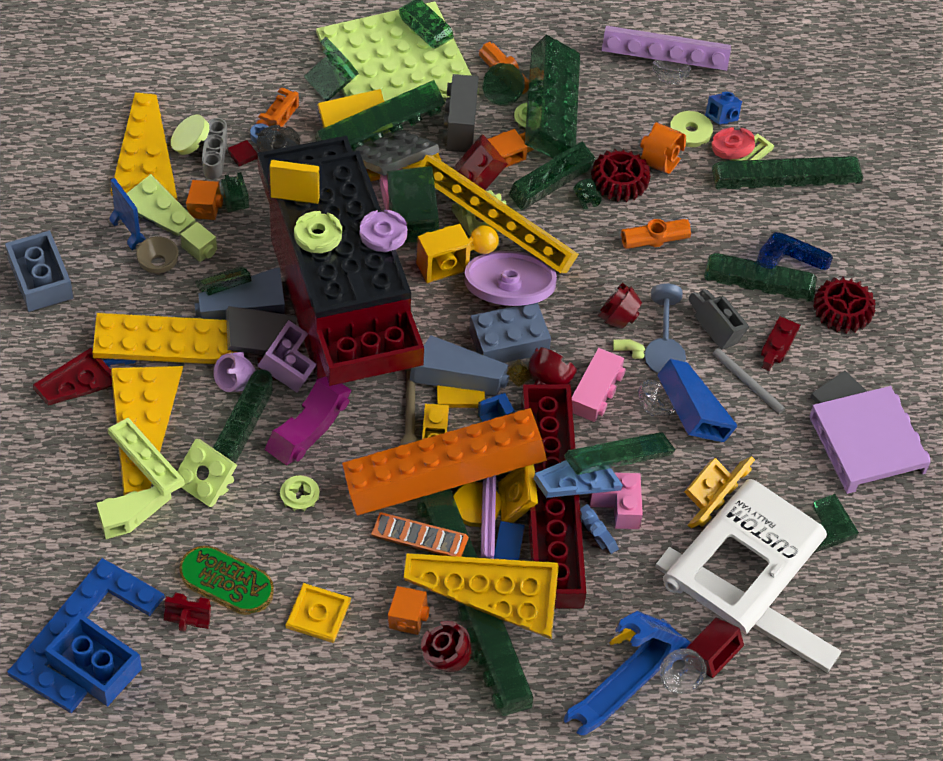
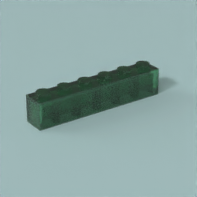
M432 80L317 131L314 137L316 141L347 135L352 150L356 151L358 147L365 146L364 143L371 140L374 143L377 139L384 138L383 134L388 132L394 134L397 131H401L403 126L408 123L412 126L423 120L422 117L428 114L430 117L441 113L445 101L435 80Z

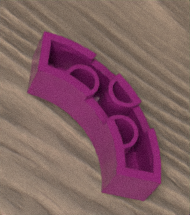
M327 377L317 379L311 392L302 404L304 410L296 419L290 417L284 424L272 430L264 450L286 466L294 461H300L306 451L329 429L340 411H343L348 406V397L352 390L342 383L329 386Z

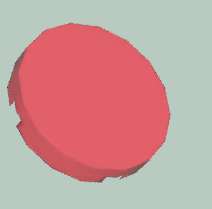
M734 127L723 129L714 135L712 141V151L714 154L729 160L745 157L755 148L754 135L745 128H740V130H734Z

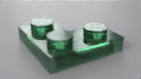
M836 494L814 501L812 507L821 520L819 524L824 527L827 533L826 538L814 553L857 538L859 532Z

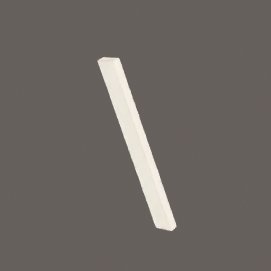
M669 547L656 563L655 568L666 574L682 554ZM704 567L694 576L696 582L730 605H735L745 593ZM770 607L753 626L756 630L827 673L842 652Z

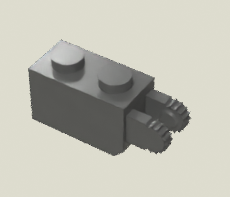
M706 289L701 290L699 294L697 292L690 294L688 300L696 311L694 317L720 349L738 344L748 330L749 325L726 297H714Z

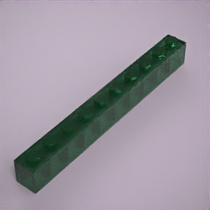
M450 489L420 497V503L417 504L418 513L421 518L425 517L427 524L464 533L469 537ZM469 537L461 557L478 558ZM458 602L460 606L457 608L461 622H466L470 643H474L476 650H474L476 662L478 665H483L485 670L483 672L486 687L491 686L494 693L491 695L494 708L496 710L500 709L502 716L531 709L534 697L503 620Z

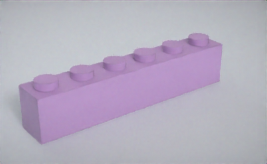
M606 26L602 51L727 71L731 45Z

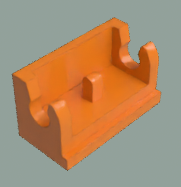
M280 88L278 92L286 97L277 95L276 100L267 112L260 113L258 116L260 120L256 124H265L279 133L299 106V93L285 88Z

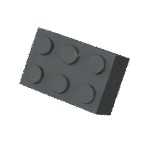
M453 74L452 83L447 84V96L451 97H447L445 112H449V114L445 113L443 128H448V130H443V143H447L446 151L467 152L473 145L479 76Z

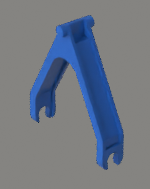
M635 611L621 619L615 631L620 632L625 628L633 630L636 635L630 641L632 643L631 646L640 647L587 698L571 707L564 716V722L567 723L571 719H577L582 722L583 726L579 727L576 732L579 735H586L595 730L678 652L683 651L685 653V649L691 642L672 628L666 620H660L640 611Z

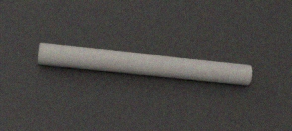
M717 348L712 355L776 413L780 414L785 410L781 403L722 350Z

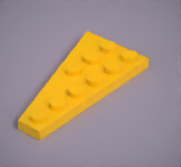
M135 92L114 178L123 190L128 193L152 174L178 201L157 95Z
M406 554L405 581L552 640L558 563Z

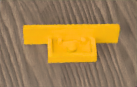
M752 456L741 461L731 473L716 458L710 460L684 491L700 508V511L687 525L691 529L698 525L703 527L710 521L712 511L719 509L724 504L725 500L723 498L726 494L732 493L739 485L737 481L740 478H744L751 471L750 465L755 461Z

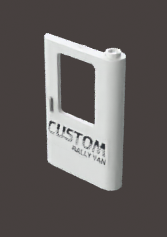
M748 479L663 576L664 586L672 593L686 592L703 606L730 624L739 627L741 632L747 634L826 538V530L817 521L759 482ZM728 537L734 538L768 562V566L735 605L728 604L694 580V576Z

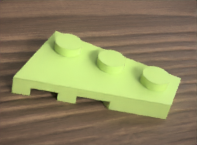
M152 174L126 193L137 207L139 217H144L154 222L156 226L177 236H180L182 232L196 223L188 211Z

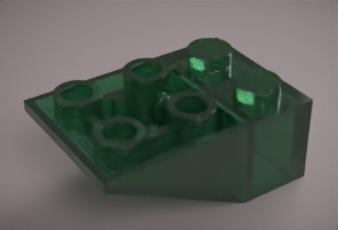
M432 166L387 171L389 210L399 213L407 223V239L404 243L417 242L418 236L426 232L439 230V216Z

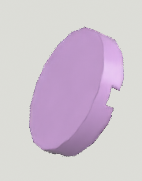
M372 211L364 216L360 222V237L368 248L375 251L388 252L396 250L407 239V223L399 213L394 211Z

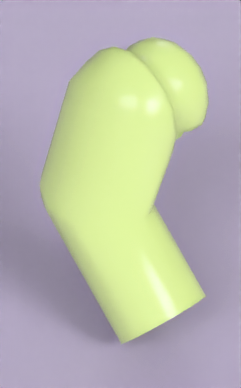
M631 339L613 340V351H632L633 359L644 358V351H646L644 345Z

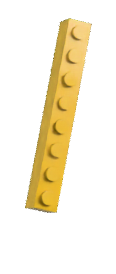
M426 155L414 173L559 273H567L579 254L435 156Z

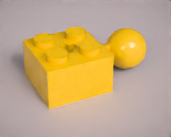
M461 224L447 226L433 232H426L418 236L416 264L426 283L463 273L470 261V251L475 250L479 254L493 252L499 243L498 234L494 228L482 225L475 228L468 238Z

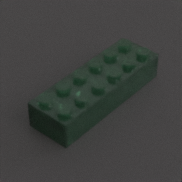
M546 34L531 48L525 145L556 161H562L576 149L580 53Z

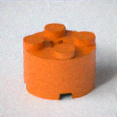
M656 122L649 136H644L641 141L640 147L643 148L641 159H646V165L670 174L681 160L678 154L680 150L684 151L686 135Z

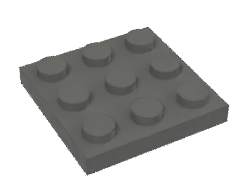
M404 130L395 132L389 138L377 139L372 145L360 146L356 149V151H360L365 168L383 176L423 160L426 155L432 156L440 152L437 143L410 134Z

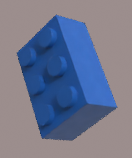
M81 613L45 649L49 666L86 689L87 693L107 707L142 670L140 654Z

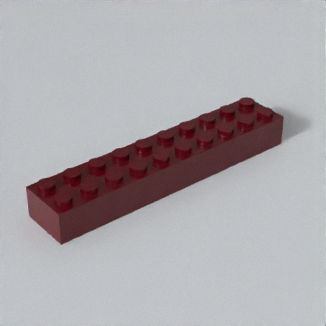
M523 384L521 410L531 408L547 461L534 464V470L537 473L576 456L571 384ZM536 483L538 504L530 507L528 511L530 560L558 563L555 609H583L587 592L579 495L546 498Z

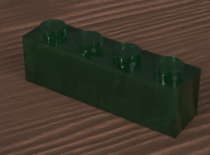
M582 141L515 181L509 196L522 211L587 172L591 168L595 156Z

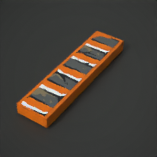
M382 512L379 513L371 533L373 537L442 556L458 557L462 556L469 538L464 533Z

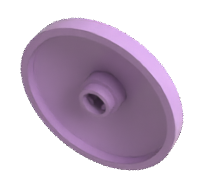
M495 251L472 259L465 268L464 282L467 289L480 299L500 305L522 306L534 304L548 298L556 288L557 276L552 267L534 255L517 251Z

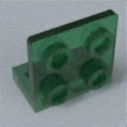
M325 37L320 41L325 48L322 51L325 57L308 71L304 78L325 101H329L359 73L342 52Z

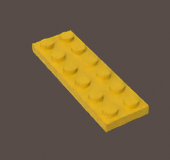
M96 313L93 358L216 364L221 356L237 353V351L228 350L227 320Z

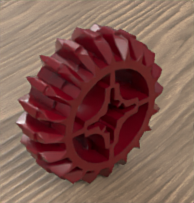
M614 148L612 153L606 150L604 155L600 154L598 159L595 160L591 169L592 185H595V190L600 191L601 197L608 194L609 200L616 197L617 202L621 198H624L627 202L629 197L635 200L638 195L642 196L644 191H646L651 177L650 169L646 165V159H641L640 154L633 155V151L628 153L625 152L624 148L622 151H617Z
M842 276L838 280L834 277L831 281L826 280L818 288L814 297L813 310H816V317H821V324L828 322V329L835 326L836 332H838L840 328H843L847 334L851 328L856 333L858 328L863 330L866 324L869 325L872 316L875 314L876 300L873 299V293L868 292V286L862 287L861 281L856 283L853 282V278L845 280Z

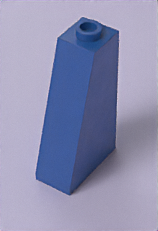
M669 359L657 376L687 434L725 442L737 428L736 422L689 363Z

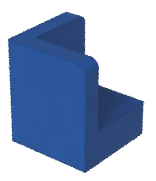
M505 393L480 401L478 405V416L482 422L515 413Z

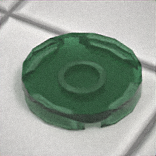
M498 63L485 73L482 84L484 95L490 102L499 106H509L522 96L525 88V79L522 72L514 65Z

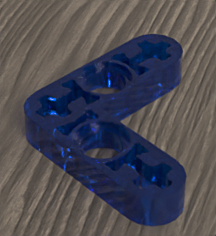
M775 232L760 249L756 262L764 268L774 269L784 255H787L818 269L827 270L830 268L833 256L827 251L789 235Z

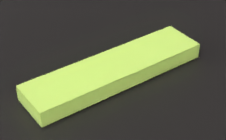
M129 418L108 428L110 437L164 497L185 485L181 475Z

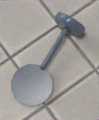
M659 284L651 289V299L659 305H664L663 338L650 342L644 354L645 363L656 373L662 370L669 359L686 361L685 350L675 340L669 339V306L679 303L683 297V290L674 284Z

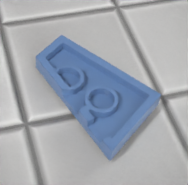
M597 447L535 473L533 478L546 498L621 491L623 486Z

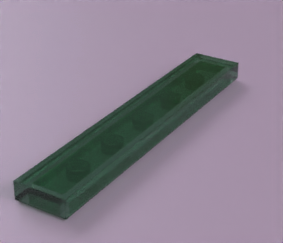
M659 432L568 450L564 458L575 473L580 475L670 456L676 449L664 433Z

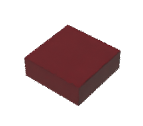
M248 140L228 148L229 155L239 167L258 159V153Z

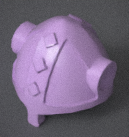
M244 352L225 354L217 360L214 367L215 382L225 392L247 391V385L252 381L256 373L252 363L244 357Z

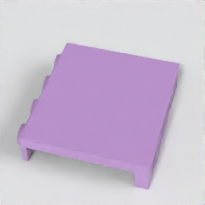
M891 386L813 405L809 418L847 494L856 492L859 484L918 469H920L922 474H926L930 464L929 453L923 449L919 434L914 431L909 415L904 412L900 398L894 393Z

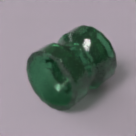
M583 179L574 186V192L580 198L579 202L583 209H588L587 203L591 202L593 207H597L602 202V197L599 191L596 190V185L592 179Z

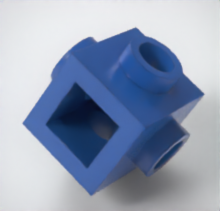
M727 91L709 96L705 116L719 125L738 121L742 101L735 97L733 93Z

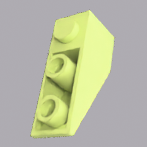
M153 486L150 489L139 492L133 491L124 496L107 498L102 502L96 503L105 538L109 539L132 532L172 499L171 493L164 497Z

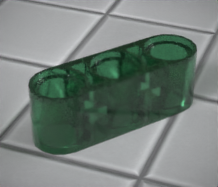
M413 0L399 8V15L403 22L433 49L453 39L454 34L451 27L422 0Z

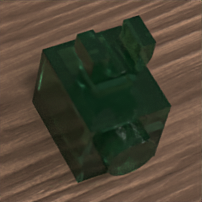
M238 172L235 177H229L228 174L225 175L224 179H220L221 193L227 212L249 208V194L242 173Z

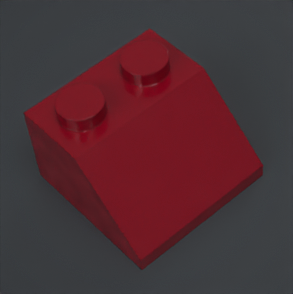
M481 134L457 162L454 170L486 190L508 163L489 140Z

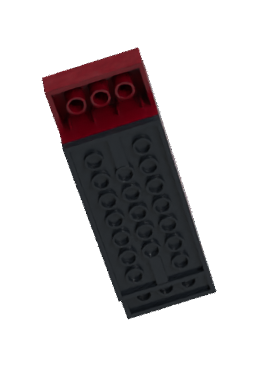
M346 135L259 152L258 172L270 205L271 242L299 327L308 333L304 343L310 360L316 363L313 369L316 379L327 377L329 386L423 366L424 345L411 313V290L396 250L382 252L368 248L360 237V222L364 216L376 210L382 212L360 151H352ZM271 160L319 166L320 198L318 204L271 198ZM313 211H321V214L326 215L327 213L333 214L342 226V239L338 246L324 253H311L303 250L294 238V227L301 216ZM316 229L312 232L315 234H321L324 231Z

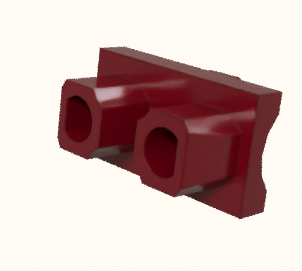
M176 592L172 597L166 596L163 621L179 623V631L183 632L186 631L188 625L204 629L209 628L211 619L210 599L200 597L196 602L188 601L185 594Z

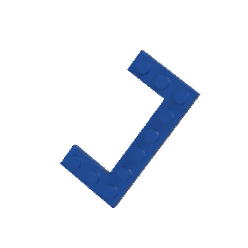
M102 558L7 671L8 676L69 713H72L87 695V690L47 667L46 647L79 613L88 617L108 592L148 616L153 613L165 598L164 593Z

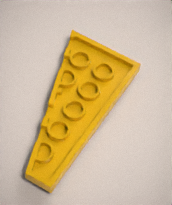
M183 366L112 368L111 370L116 424L129 418L159 452L165 437ZM119 447L123 495L133 491L139 492L150 489L152 483Z

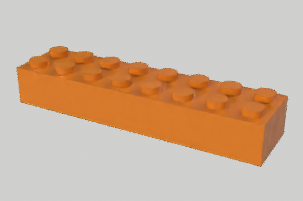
M531 408L352 459L343 462L342 465L349 494L358 516L547 461L534 415Z

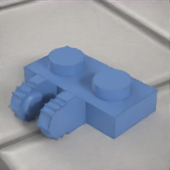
M588 504L580 509L582 513L581 522L587 531H590L595 537L594 539L602 550L607 548L610 554L619 550L616 541L608 532L604 523L599 520L595 511Z

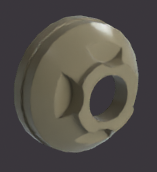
M155 236L145 239L140 243L136 256L140 267L145 271L164 273L176 265L179 251L177 245L171 239ZM157 257L165 260V263L161 266H155L151 262Z

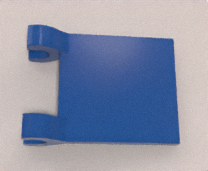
M113 178L111 179L114 211L110 215L109 220L113 226H117L118 221L122 220L131 233L127 240V245L131 250H134L138 243L146 239L140 233L138 210L117 180Z

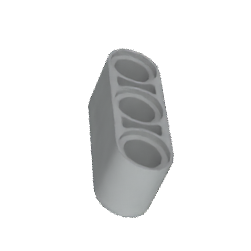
M213 118L208 121L209 133L206 140H204L202 153L203 175L208 179H217L223 173L228 138L227 124L221 118Z

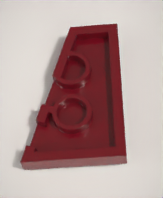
M89 348L34 383L33 390L48 406L112 387L111 369L101 358H93V349Z

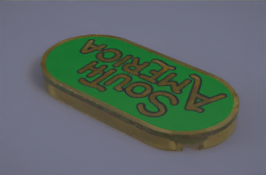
M195 547L188 551L180 562V576L187 588L238 614L251 615V613H259L265 610L273 600L274 585L266 572L216 547Z

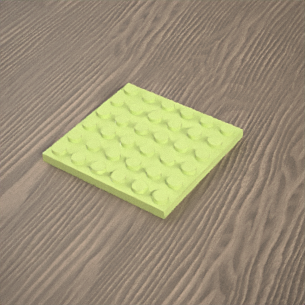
M435 1L316 28L318 38L344 96L347 97L381 89L388 115L446 102L447 97H451L447 96V84L452 83L453 74L471 75Z

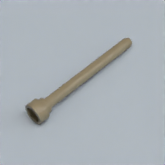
M411 368L406 369L405 435L400 440V445L419 441L415 435L416 383L410 380Z

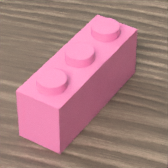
M601 348L597 349L572 396L573 414L593 422L596 421L598 415H604L608 404L606 400L607 398H613L617 388L615 383L616 381L621 382L626 371L623 368V357Z

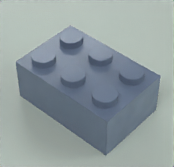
M50 230L5 243L8 261L28 312L74 299L70 278Z
M538 302L470 315L469 332L476 352L506 363L531 358L536 348L538 350L540 347L550 349L551 337Z

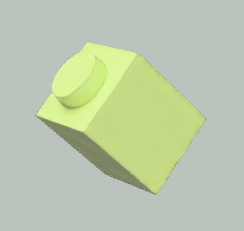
M196 222L180 234L181 247L199 262L205 258H211L217 250L216 236L200 223Z

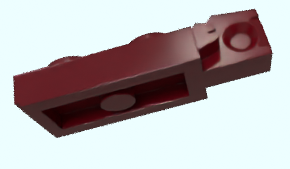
M779 316L762 349L761 356L765 358L761 368L770 371L774 362H783L800 329V324Z

